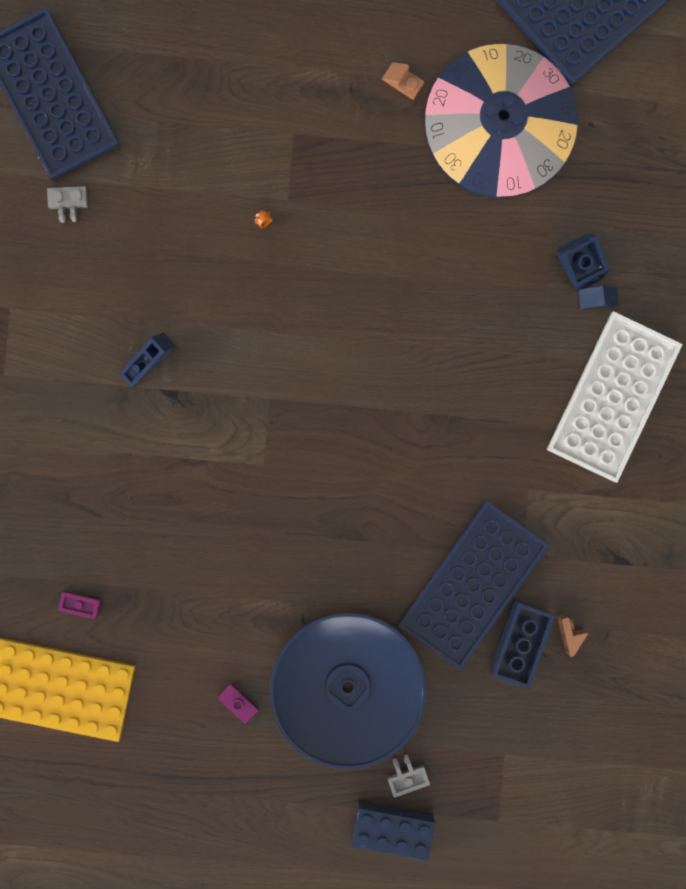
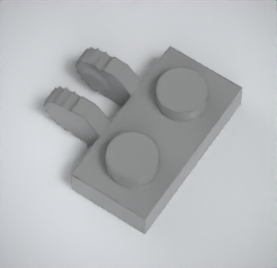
M85 186L47 188L48 208L58 209L60 223L66 222V208H70L72 222H77V208L88 207L87 188Z
M408 754L404 755V761L408 770L401 772L400 763L395 758L393 763L397 774L387 777L394 798L430 785L424 765L413 768Z

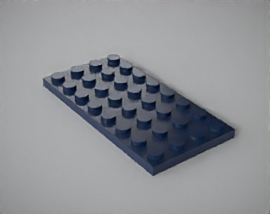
M46 7L0 31V86L52 181L120 145Z
M485 501L400 620L398 626L461 670L549 545L494 505Z

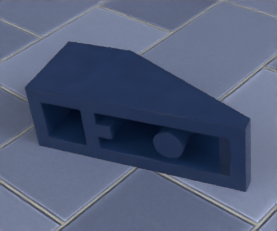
M164 332L151 337L119 374L131 387H134L176 348L175 344Z

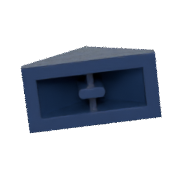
M598 286L578 290L579 309L618 307L617 287Z

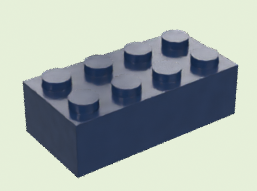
M514 599L489 670L491 675L530 689L555 615L547 610Z
M358 800L352 832V847L428 861L435 828L434 816L430 813Z

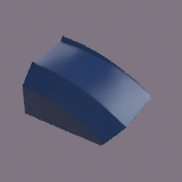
M587 234L580 236L559 247L556 251L575 289L582 290L601 280L609 272L596 235Z

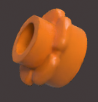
M262 210L257 213L255 223L260 228L269 225L273 221L270 216L271 212Z

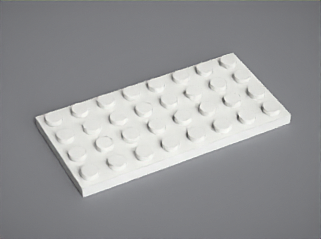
M614 311L611 312L547 450L617 483L683 344Z

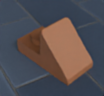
M392 62L382 80L414 100L423 87L424 81L409 72V65Z
M565 614L559 615L557 618L565 651L570 657L575 656L588 632L584 629L572 632L575 629L572 619H569Z

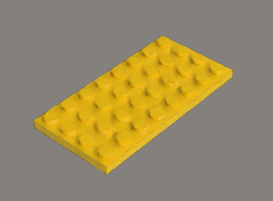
M0 638V718L119 742L136 665Z

